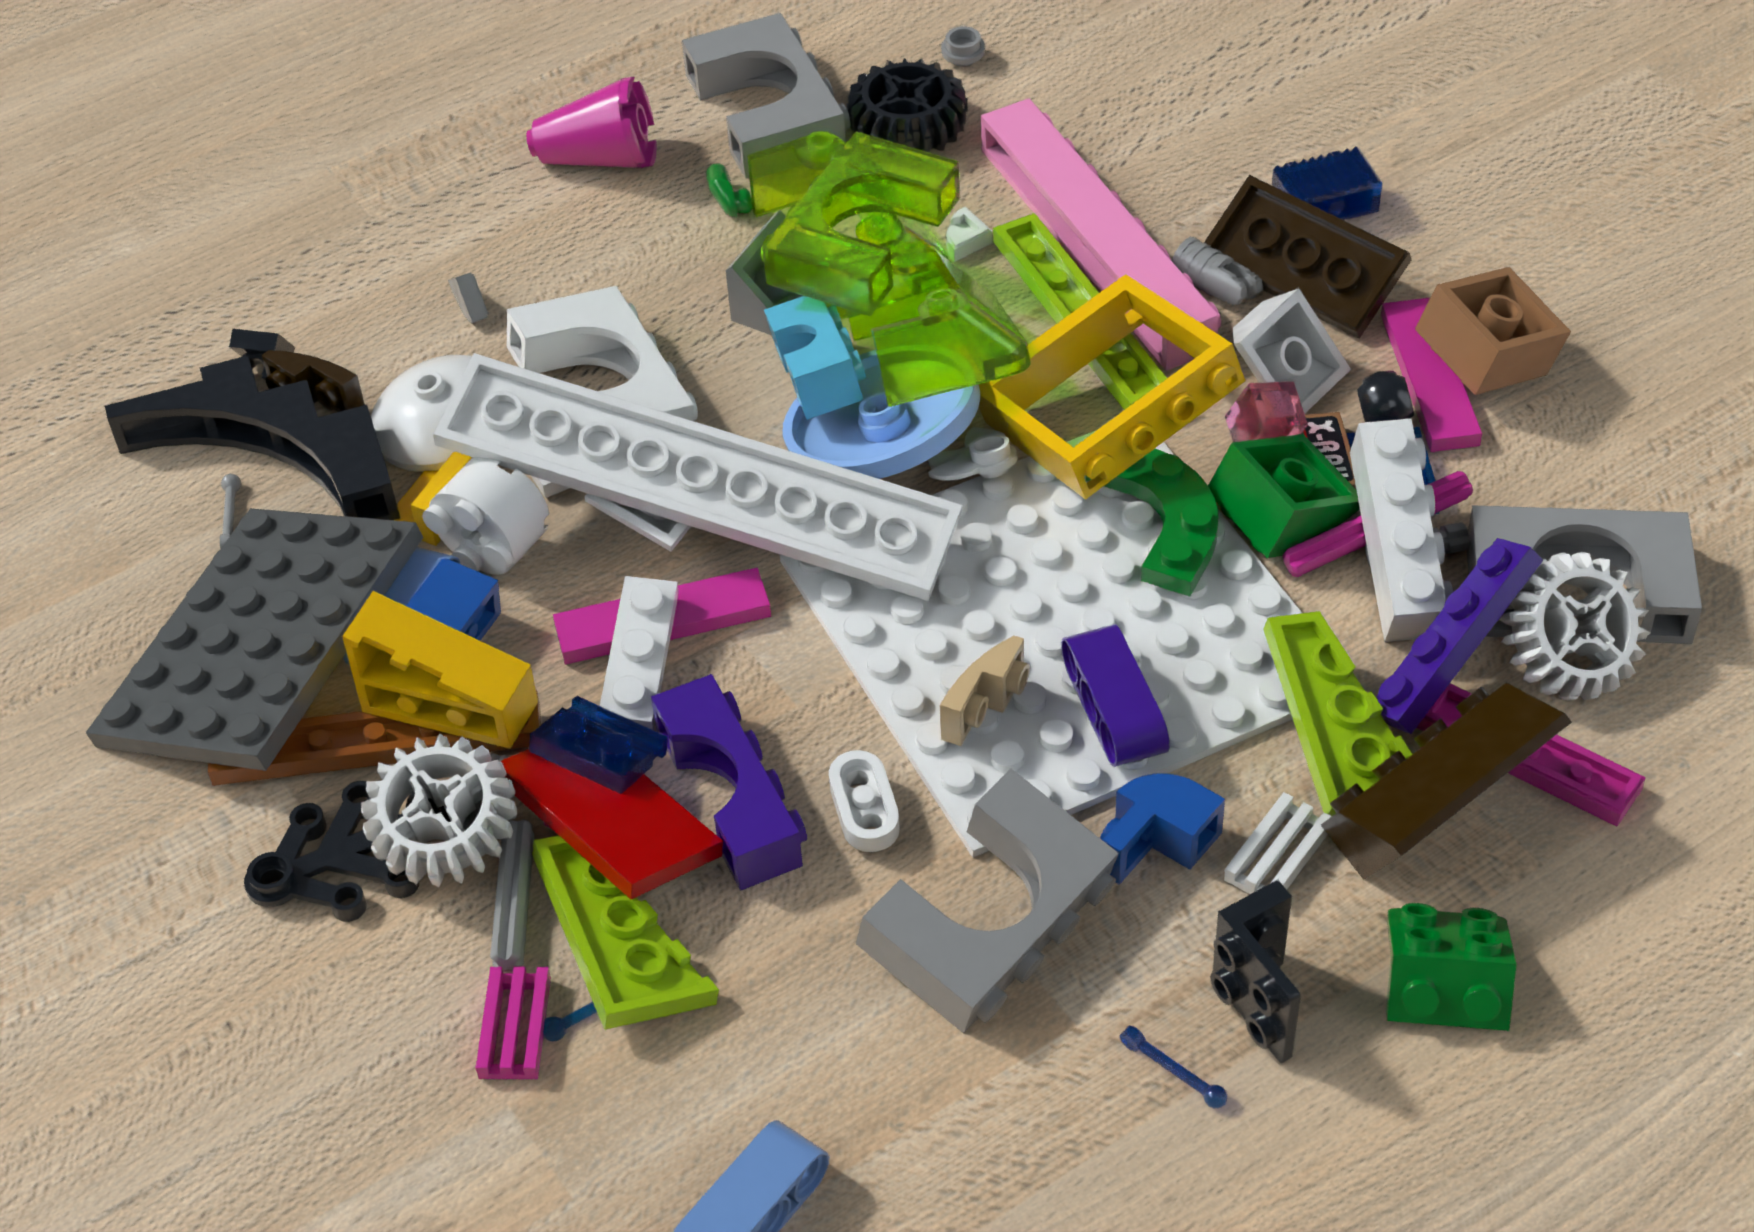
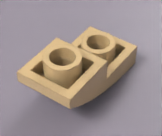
M1012 636L997 644L972 663L956 680L940 703L941 740L962 746L971 727L979 728L982 724L987 708L1003 713L1013 694L1020 695L1023 692L1030 673V664L1024 662V638Z

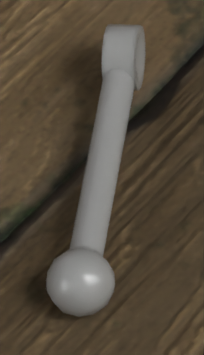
M227 474L221 480V487L225 491L223 533L220 535V549L233 532L235 494L241 487V480L235 474Z

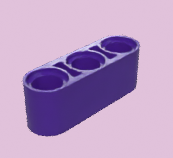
M1113 624L1062 638L1061 651L1066 671L1110 764L1113 767L1169 752L1170 740L1164 717L1120 628Z

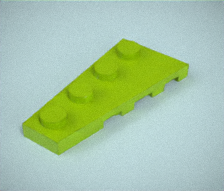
M1320 611L1269 617L1263 631L1324 813L1333 816L1336 813L1330 805L1333 800L1356 783L1365 791L1378 781L1372 770L1399 750L1406 759L1412 755V752L1402 737L1398 736L1395 738L1380 715L1383 710L1382 706L1372 691L1367 693L1353 673L1356 666Z
M559 835L534 840L533 859L604 1030L717 1005L719 994L717 986L708 975L702 978L690 964V953L678 939L672 941L657 923L658 914L646 900L629 899Z

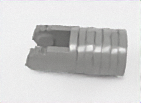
M1195 237L1185 239L1172 258V262L1182 273L1190 276L1197 289L1203 290L1206 294L1215 296L1222 301H1227L1232 306L1241 304L1244 298L1246 300L1256 298L1257 294L1264 290L1262 279L1258 275L1235 262L1230 256L1222 254L1221 251L1213 249L1210 245L1202 243Z

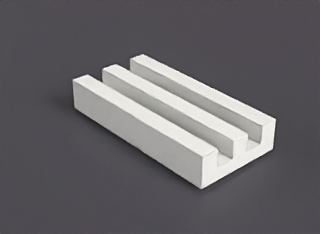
M1283 792L1225 868L1224 881L1249 894L1265 887L1261 882L1284 854L1302 827L1310 831L1272 880V882L1279 880L1288 889L1328 835L1321 824L1331 816L1323 812L1318 817L1313 814L1312 806L1303 802L1298 807L1293 804V796ZM1286 818L1289 819V822L1249 875H1244Z

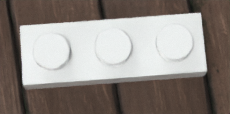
M625 576L598 711L599 726L653 732L655 719L651 696L661 692L679 594L678 582Z

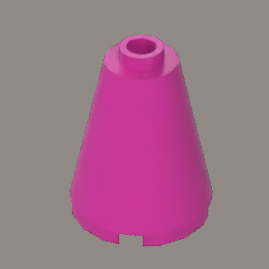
M635 77L622 78L534 119L532 129L527 130L526 134L527 145L533 157L538 156L542 164L646 168L653 166L656 161L657 139L648 141V126L655 124L649 99L640 81L634 82Z

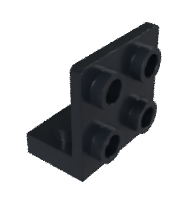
M1276 880L1218 911L1213 969L1210 980L1219 999L1226 1005L1232 1004L1245 1019L1247 1030L1253 1041L1262 1049L1268 1048L1277 1060L1283 1063L1292 1058L1301 995L1280 969L1284 963L1292 895L1279 880Z

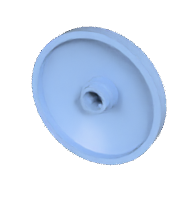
M928 343L888 346L859 355L866 374V379L858 381L863 401L807 420L798 398H796L785 416L782 433L788 451L881 479L911 469L934 457L952 444L966 430L975 417L980 403V388L970 362L962 354L951 348Z

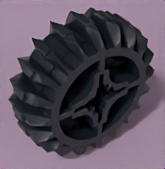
M904 57L900 63H892L887 60L884 67L874 65L870 67L869 74H859L857 83L850 85L846 108L850 118V128L853 137L860 139L862 147L872 146L875 154L887 151L892 159L898 154H907L909 159H911L912 155L922 153L928 157L931 149L944 151L946 142H957L958 133L964 131L966 113L968 112V98L965 97L962 79L955 78L953 70H941L939 62L927 65L924 63L923 58L917 62H907Z

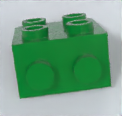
M1409 903L1403 905L1402 908L1389 909L1387 928L1391 959L1386 1002L1387 1021L1510 1031L1517 963L1507 920L1497 916L1495 912L1484 908H1467L1462 913L1437 911L1436 908L1427 904Z

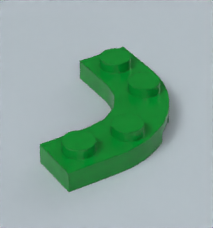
M1153 449L1104 487L1132 495L1150 504L1162 518V531L1141 566V581L1190 597L1215 551L1219 518L1218 508L1209 486L1194 469L1176 455ZM1086 476V481L1089 482L1091 479Z

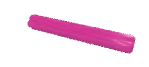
M1456 471L1428 484L1432 486L1434 491V514L1466 500L1473 493L1472 484L1469 482L1467 475L1462 471ZM1358 516L1287 549L1282 557L1291 576L1299 577L1364 547L1366 539L1362 517Z

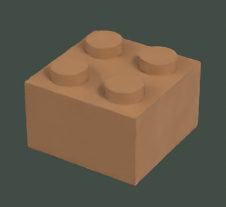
M1510 267L1438 284L1415 328L1419 335L1430 345L1431 349L1441 357L1474 395L1546 376L1571 333V330Z

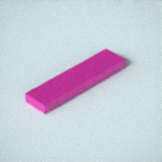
M1430 297L1383 303L1381 318L1402 376L1405 377L1409 395L1430 452L1480 446L1482 431L1461 379L1415 330Z
M758 567L678 585L679 594L670 640L771 617L770 603ZM620 599L552 614L565 665L610 655Z
M1450 683L1416 728L1424 731L1440 718L1447 726L1451 725L1462 716L1455 706L1472 693ZM1555 735L1508 772V774L1618 827L1643 790L1646 777L1559 735Z

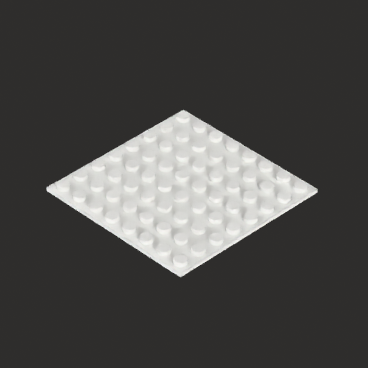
M1095 431L1070 440L1067 443L1075 447ZM1164 442L1155 448L1168 454H1173ZM1031 457L1017 461L1003 476L997 478L978 476L932 495L961 504L962 512L929 601L780 554L781 564L972 858L989 851L967 833L974 805L1010 769H1013L1068 814L1073 815L1115 797L1116 792L1133 779L1150 774H1168L1292 720L1263 628L1269 617L1301 614L1302 612L1219 509L1215 551L1190 597L1141 581V566L1163 528L1161 516L1150 504L1132 495L1104 486L1085 500ZM1113 624L1120 628L1160 708L1170 740L1169 752L1113 767L1104 753L1068 676L1061 651L1062 638ZM1012 636L1024 638V662L1030 664V673L1023 692L1020 695L1013 694L1003 713L987 708L982 724L979 728L971 727L962 746L941 740L940 703L956 680L972 663L997 644Z

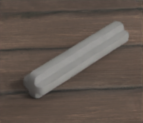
M524 819L518 822L509 820L508 822H510L513 829L512 838L501 839L502 852L499 858L490 957L493 960V967H502L503 971L507 969L513 970V967H521L524 964L534 843L532 824Z

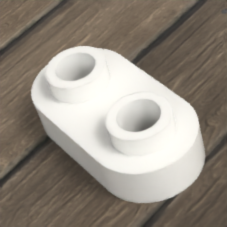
M854 750L841 754L832 762L829 768V783L845 839L852 847L860 851L877 852L884 850L896 841L900 832L899 811L884 765L877 756L867 751ZM855 784H862L860 786H857L856 788L851 787ZM868 827H876V829H866V828H868Z

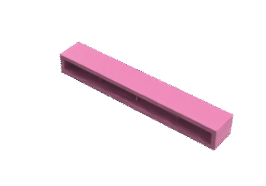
M1028 98L981 115L982 152L1032 212L1039 217L1099 292L1127 274L1218 334V329L1221 327V317L1216 306L1212 302L1205 300L1195 288L1190 276L1182 273L1170 260L1166 249L1162 245L1156 244L1146 232L1141 220L1137 217L1134 218L1122 205L1118 194L1107 188L1098 177L1095 168L1091 164H1086L1079 156L1071 140L1064 138L1053 126L1052 120L1047 113H1042ZM1142 324L1133 331L1166 371L1194 359V357L1145 324Z

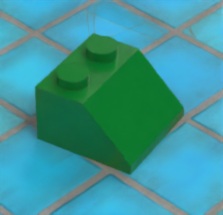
M1304 434L1232 442L1208 484L1222 513L1235 522L1251 540L1252 546L1266 558L1282 556L1287 549L1339 526L1360 510L1357 490Z

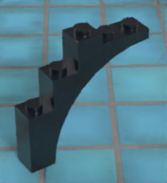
M248 355L201 367V381L105 405L107 420L120 454L161 446L193 444L240 448L268 455L296 467L324 488L340 507L343 516L382 520L400 519L393 487L368 406L363 405L318 417L307 380L259 392Z

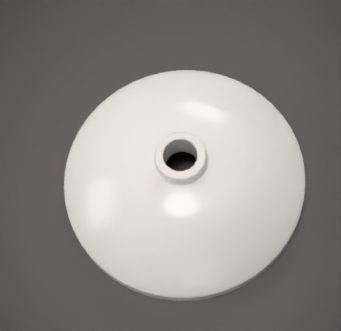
M446 355L423 361L401 373L387 386L377 400L371 414L383 458L398 468L418 472L437 471L447 461L454 451L435 446L433 433L472 356Z

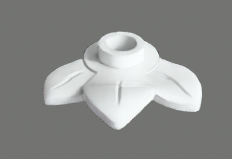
M972 427L966 434L964 448L941 451L928 460V464L932 469L929 472V477L942 481L964 479L975 474H980L984 478H997L1005 475L1010 467L1017 462V451L1014 446L1010 445L1009 438L1004 433L986 428Z

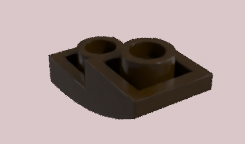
M268 350L261 355L267 373L265 381L269 389L307 380L313 402L316 403L318 401L329 411L335 410L340 412L365 405L357 374L344 367L314 356L295 352Z

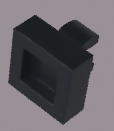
M232 328L229 347L241 357L248 355L252 370L257 364L263 363L264 366L261 355L268 350L294 352L295 346L278 333ZM264 366L262 371V379L265 380L267 377V373Z

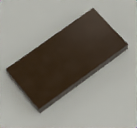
M1251 175L1247 177L1204 241L1213 249H1217L1222 254L1230 256L1235 262L1258 275L1262 279L1264 291L1274 296H1279L1299 288L1319 319L1360 339L1412 260L1408 251Z

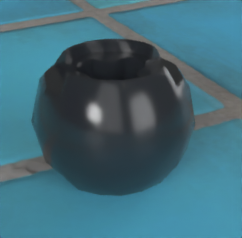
M1378 371L1363 379V384L1357 389L1365 423L1411 419L1414 416L1405 377L1397 375L1395 371Z

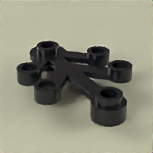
M355 781L344 788L342 792L343 803L318 850L300 857L307 841L316 840L325 833L327 824L320 806L314 803L298 805L290 814V826L276 852L261 854L249 864L244 878V888L249 899L260 906L275 907L295 898L331 907L334 916L338 920L350 922L360 918L366 911L367 903L362 888L353 882L334 885L312 879L311 877L325 871H332L385 884L388 894L395 898H406L413 895L419 888L420 881L415 884L407 878L401 882H394L393 880L396 877L406 875V870L395 875L389 871L386 860L381 861L376 857L364 855L372 851V841L367 840L363 830L353 834L360 819H364L361 812L362 802L354 803L353 801L360 797H367L364 801L371 798L366 792V781ZM414 790L408 796L406 808L412 803L415 797ZM428 798L434 813L438 814L441 812L444 818L451 822L444 806L438 808L433 800ZM402 813L398 815L397 820L403 816ZM315 819L309 825H301L305 820ZM345 899H356L349 905H340Z

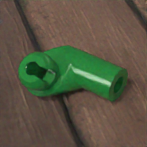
M721 164L711 165L706 171L709 191L725 214L731 217H738L737 214L750 213L752 210L750 191L746 188L734 191L727 168Z

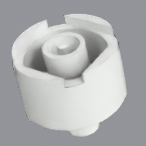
M472 458L432 498L429 507L423 512V521L431 531L439 535L445 545L453 552L452 556L459 558L461 565L488 574H504L547 531L548 525H544V520L549 515L548 505L535 484L517 468L509 474L497 467L501 462L500 460Z

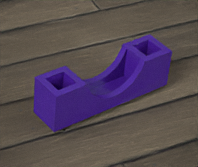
M710 674L651 696L656 731L676 769L710 771L725 778L736 789L729 802L714 815L716 835L723 840L722 857L740 891L802 867L801 843L807 841L805 826L796 809L787 811L783 803L785 799L783 787L775 770L772 768L765 771L760 762L763 760V755L756 735L751 729L743 731L739 724L741 722V714L733 694L730 691L722 693L714 676Z

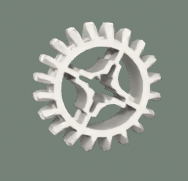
M1563 552L1552 555L1549 561L1543 559V562L1510 605L1514 608V611L1503 614L1499 619L1506 625L1512 626V634L1506 635L1501 642L1506 645L1515 644L1518 651L1513 655L1509 663L1515 666L1527 665L1523 681L1528 683L1540 681V693L1546 695L1559 693L1560 699L1566 701L1578 699L1579 696L1584 700L1598 698L1601 692L1615 691L1620 687L1619 680L1630 678L1636 673L1631 662L1641 660L1646 655L1636 644V641L1646 639L1651 632L1638 625V619L1643 618L1649 610L1641 607L1635 608L1633 599L1637 597L1641 589L1635 587L1625 589L1623 587L1627 572L1621 570L1610 572V559L1598 558L1592 560L1590 553L1579 552L1572 556ZM1562 583L1570 584L1582 589L1588 595L1584 599L1576 601L1570 595L1564 597L1556 588ZM1575 652L1580 657L1587 656L1593 664L1583 670L1567 664L1562 658L1565 654Z
M439 734L434 747L427 748L424 740L417 737L414 746L415 752L407 755L404 750L396 747L394 756L397 763L394 766L378 762L377 771L382 781L366 782V792L371 799L361 803V812L364 818L368 820L363 823V832L367 840L372 841L371 849L376 858L381 861L387 859L386 865L393 874L398 875L406 870L405 873L409 881L417 884L428 873L431 884L439 888L444 874L451 873L454 880L462 884L465 875L462 869L472 865L474 870L483 873L485 864L481 857L488 854L500 858L502 849L497 839L512 838L513 829L508 820L516 818L517 815L516 804L513 800H510L514 797L515 789L512 781L505 778L506 770L504 765L498 759L491 761L492 758L489 750L483 747V745L472 751L469 740L462 736L451 748L447 737ZM451 777L447 780H436L438 778ZM414 790L415 797L412 803L402 810L403 816L397 820L403 802ZM428 798H431L438 808L444 806L451 822H448L441 812L438 814L434 813ZM482 800L478 816L465 831L463 824L466 817L476 810L475 804ZM441 839L445 841L436 844H425L431 840Z

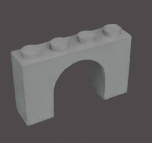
M781 13L682 40L685 74L700 100L754 86L773 87L789 93L777 102L726 116L730 153L745 179L846 150L845 130L850 129L848 111L843 103H837L830 81L827 77L821 78L813 54L804 51L798 30L795 27L790 28Z
M1472 505L1468 526V575L1477 565L1478 558L1482 552L1490 547L1497 538L1530 546L1542 559L1547 561L1551 559L1552 555L1563 552L1570 554V556L1579 552L1590 553L1592 560L1598 558L1610 559L1611 572L1616 570L1627 572L1624 581L1627 588L1635 587L1641 589L1637 597L1633 599L1635 608L1641 607L1649 610L1643 618L1638 619V625L1651 633L1646 639L1638 640L1637 642L1693 643L1702 611L1688 512ZM1509 605L1503 614L1513 612L1514 608ZM1498 619L1486 637H1505L1508 634H1512V626L1506 625Z
M1010 769L974 805L967 833L1019 875L1029 892L1032 911L1017 924L1004 929L992 931L971 929L948 918L900 879L862 917L856 940L857 946L962 1033H965L978 1018L985 1023L989 1021L1005 1002L1007 994L1004 990L1016 978L1021 983H1024L1041 964L1044 958L1041 951L1051 940L1061 944L1080 920V916L1076 913L1087 902L1093 906L1099 904L1116 881L1110 873L1119 853L1013 769Z

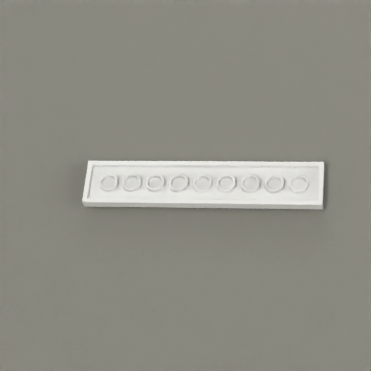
M476 353L470 359L433 433L435 446L477 459L491 458L500 460L499 466L511 470L517 468L522 473L926 601H929L962 512V505Z

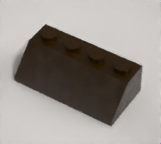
M1507 682L1490 695L1483 687H1480L1455 706L1462 716L1451 725L1447 726L1440 718L1416 736L1414 740L1420 748L1407 759L1399 750L1372 770L1378 778V781L1363 791L1359 784L1356 783L1333 800L1330 805L1336 813L1322 823L1321 826L1362 879L1365 880L1403 856L1571 724L1572 721L1564 712Z

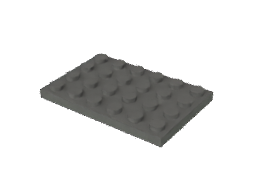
M250 508L240 520L230 538L214 555L213 560L187 592L185 598L169 620L159 630L158 635L131 668L130 673L111 699L103 706L97 718L86 731L87 736L94 746L98 748L266 771L345 655L346 649L342 636L372 591L381 595L386 594L424 538L416 522Z

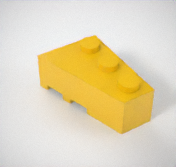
M372 591L342 636L361 709L364 713L511 749L538 703L531 664L375 591Z

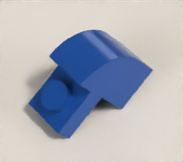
M1159 773L1145 775L1123 785L1116 792L1115 818L1106 825L1100 836L1101 840L1119 853L1110 873L1116 879L1115 883L1120 885L1152 848L1191 870L1222 834L1225 798L1191 779L1174 774Z

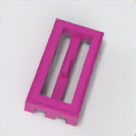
M490 967L475 1067L478 1079H538L551 984L549 967H537L536 973H527L525 967H513V973H503L502 967ZM504 990H510L500 1064H493ZM524 990H534L524 1064H515Z

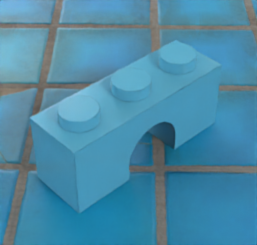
M816 291L764 310L776 350L786 373L789 372L796 396L807 420L864 400L858 381L866 379L865 370L857 350L854 351L846 327L843 328L835 305L826 307L820 292Z

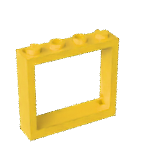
M1125 274L979 379V409L985 423L994 430L1004 433L1011 443L1086 500L1246 380L1231 342ZM1142 324H1145L1194 357L1192 361L1075 447H1072L1024 411ZM1085 476H1087V477H1089V478L1091 479V480H1090L1089 482H1087V483H1086L1085 478H1084Z

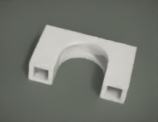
M617 286L507 309V349L518 367L537 373L574 365L606 367L619 372L629 381L620 386L598 392L691 421L697 420L698 410L692 393L685 392L677 379L673 364L664 360L658 350L654 335L651 332L645 331L638 319L636 308L632 303L626 302Z

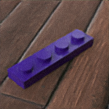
M1497 538L1490 547L1482 552L1478 558L1477 565L1457 590L1450 594L1442 611L1429 628L1414 641L1411 651L1393 675L1388 677L1380 686L1376 699L1383 708L1380 715L1387 725L1412 734L1543 562V559L1530 546Z

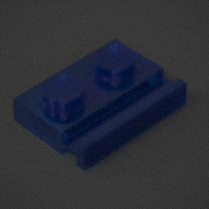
M576 696L572 699V706L565 709L562 707L530 733L529 752L622 794L653 767V760L657 756L663 758L667 754L668 737Z

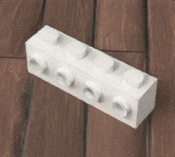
M1412 419L1359 423L1351 447L1350 457L1384 642L1416 640L1429 628L1444 608L1447 598L1453 593L1451 582L1449 580L1443 581L1440 564H1443L1445 556L1443 537L1440 532H1433L1430 517L1434 516L1435 513L1434 491L1431 485H1424L1421 469H1424L1426 465L1424 441L1422 438H1415Z

